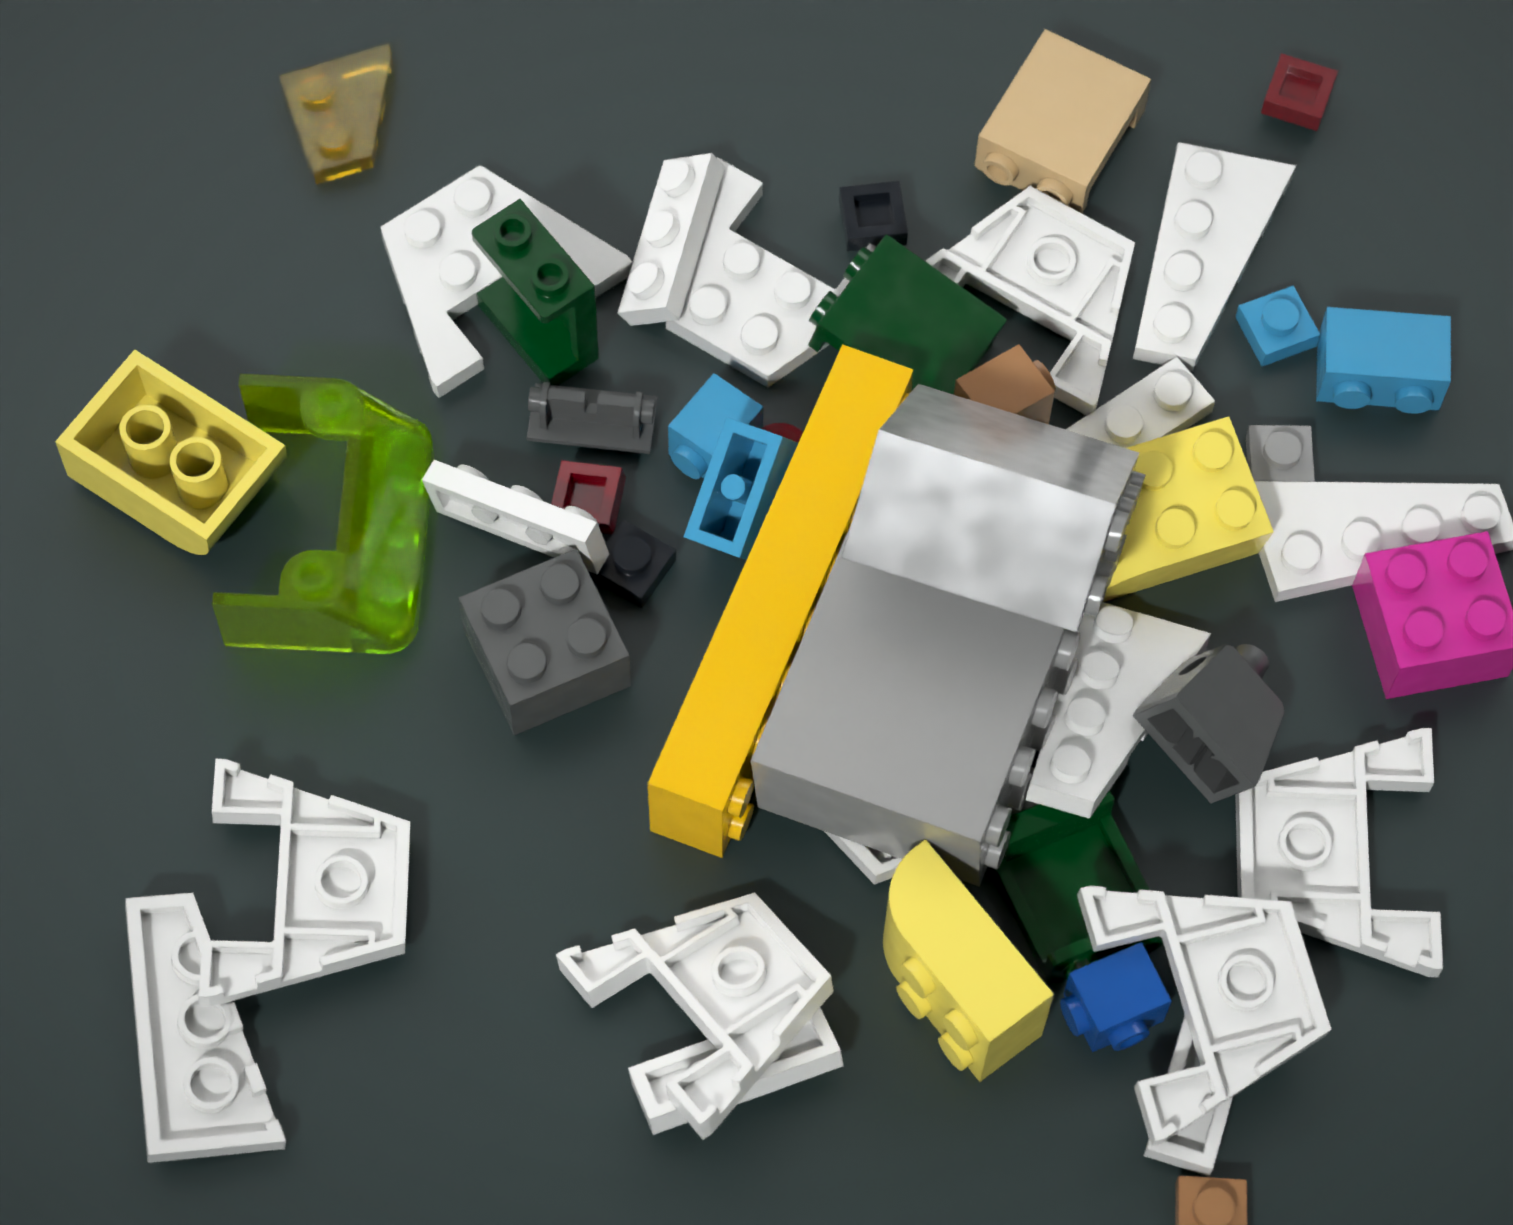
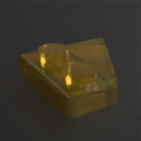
M389 43L279 75L283 94L316 185L374 168L378 146L377 132L378 127L382 124L386 104L385 89L388 74L392 72L393 67Z

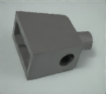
M1223 644L1188 659L1132 715L1210 803L1256 787L1285 712L1282 701L1262 680L1269 668V660L1266 654L1250 644H1241L1236 648Z

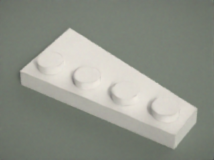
M1178 142L1133 359L1165 365L1175 357H1178L1189 371L1194 370L1225 310L1227 301L1236 284L1239 283L1258 241L1264 235L1273 217L1274 210L1293 178L1295 165Z
M1254 481L1274 531L1260 550L1259 556L1275 602L1351 586L1365 553L1486 531L1489 533L1495 554L1513 550V521L1499 484Z
M1101 602L1097 616L1084 613L1078 629L1080 639L1074 655L1075 658H1078L1077 668L1067 694L1062 695L1058 693L1052 712L1053 715H1056L1055 724L1043 750L1040 749L1026 800L1090 819L1126 767L1129 756L1140 740L1144 741L1148 735L1147 731L1132 715L1181 664L1206 651L1211 633Z
M182 893L126 898L125 911L148 1163L285 1149L286 1139L278 1119H275L266 1095L265 1083L257 1063H254L234 1002L230 1001L212 1007H200L202 941L210 940L194 894Z

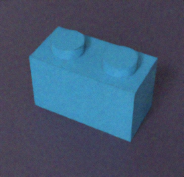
M1336 307L1326 308L1317 344L1316 401L1334 402L1337 406L1347 409H1357L1372 405L1396 407L1401 412L1411 414L1423 413L1428 410L1439 411L1451 383V316Z
M726 417L683 537L747 560L798 442Z

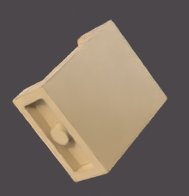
M1045 29L978 136L975 159L976 168L983 171L989 179L998 184L1012 185L1023 191L1032 186L1070 208L1083 213L1087 206L1091 187L1127 127L1129 126L1134 129L1145 112L1151 78Z

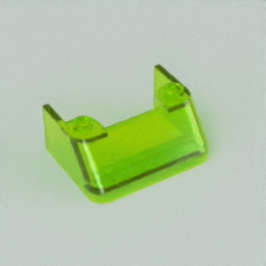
M240 374L239 388L248 422L264 432L313 434L324 440L347 441L336 551L307 550L292 557L282 570L279 595L213 592L212 606L224 645L231 647L390 654L404 649L415 638L419 623L430 497L422 482V478L434 460V447L429 429L421 421L343 379Z

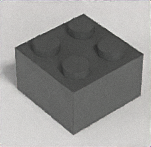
M577 549L458 598L463 630L514 736L631 686L630 655Z

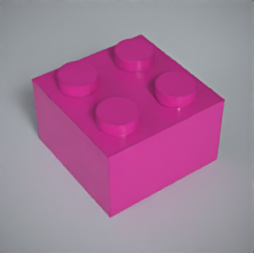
M1488 531L1364 554L1352 587L1386 699L1509 676L1513 669V608Z

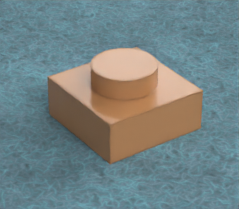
M1178 1176L1175 1183V1225H1247V1180Z

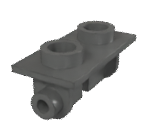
M551 382L535 383V387H530L528 411L531 413L527 441L650 454L658 396L644 395L643 392L631 394L551 385Z

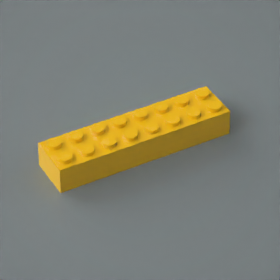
M842 344L648 781L650 831L723 858L731 838L741 841L744 837L754 810V804L749 803L754 788L751 759L846 534L850 530L878 431L911 393L913 369Z

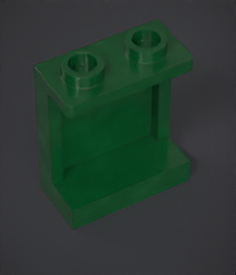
M518 199L474 227L471 231L473 242L503 276L476 293L478 306L541 382H551V385L558 386L598 360L595 285L525 203Z
M886 234L873 252L863 246L843 274V277L850 282L841 294L837 296L829 291L820 301L809 318V322L814 324L816 328L808 346L816 352H819L825 343L830 344L838 351H840L842 344L913 369L912 390L918 384L954 395L956 379L975 369L996 340L1007 319Z
M1110 790L1090 819L1041 804L1010 816L1006 830L1010 831L1011 835L1003 860L998 869L989 867L1048 986L1068 979L1070 972L1142 942L1148 954L1163 944L1162 938L1157 936L1096 952L1093 951L1077 897L1080 888L1098 886L1106 887V891L1138 893L1139 890L1150 891L1111 815L1115 799Z

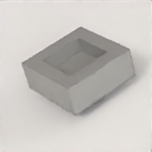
M1249 425L1246 433L1247 464L1254 481L1315 482L1311 426Z

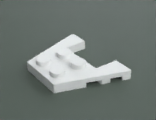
M717 157L725 168L680 320L666 322V329L769 388L818 353L808 346L816 328L814 324L809 322V318L829 291L839 296L850 281L844 278L840 285L833 289L735 233L762 197L763 183ZM869 244L867 246V249H869L872 252L876 248L872 244ZM825 343L823 347L820 349V351L826 348L829 344Z
M481 165L381 226L382 239L403 302L406 305L433 392L438 398L484 370L482 356L453 322L454 319L478 305L476 293L503 277L473 242L471 231L474 227L516 200L521 199L595 285L596 297L629 276L632 266L630 258Z
M1029 186L973 226L971 234L949 250L942 248L927 259L926 262L959 286L963 287L964 284H969L1070 340L1071 343L1050 372L1056 388L1054 398L1086 416L1096 410L1135 242Z
M1420 728L1409 731L1403 738L1381 744L1378 741L1358 745L1354 747L1352 752L1327 759L1318 760V757L1264 771L1256 787L1235 794L1238 897L1291 901L1301 933L1427 977H1438L1443 970L1440 912L1373 910L1371 908L1366 790L1430 792L1434 784L1432 728Z
M215 759L212 801L213 823L280 825L281 831L273 942L203 940L199 983L200 1007H212L405 954L410 821L331 795L330 799H326L294 788L292 781L270 775L269 779L240 770L239 763L227 759Z
M1098 886L1080 888L1077 897L1094 952L1157 936L1162 938L1200 1062L1198 1067L1138 1081L1134 1086L1151 1146L1168 1140L1325 1037L1331 1031L1291 901L1205 895L1204 898L1167 896L1162 891L1139 890L1138 893L1106 891V887Z
M756 893L675 916L676 925L643 935H640L636 929H631L611 935L613 944L581 953L580 946L578 945L564 949L556 954L560 971L591 1008L646 974L651 973L718 1050L665 1084L671 1103L702 1139L707 1138L716 1130L834 992L831 975Z

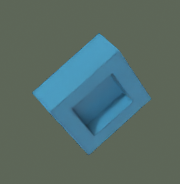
M1294 285L1238 306L1235 318L1262 367L1317 347L1320 333Z

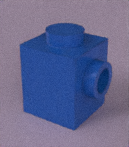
M1141 942L1070 972L1063 993L1065 998L1060 1000V1007L1071 1032L1076 1037L1083 1034L1092 1052L1110 1044L1114 1051H1120L1141 1042L1150 1034L1148 1028L1164 1022L1172 1000Z

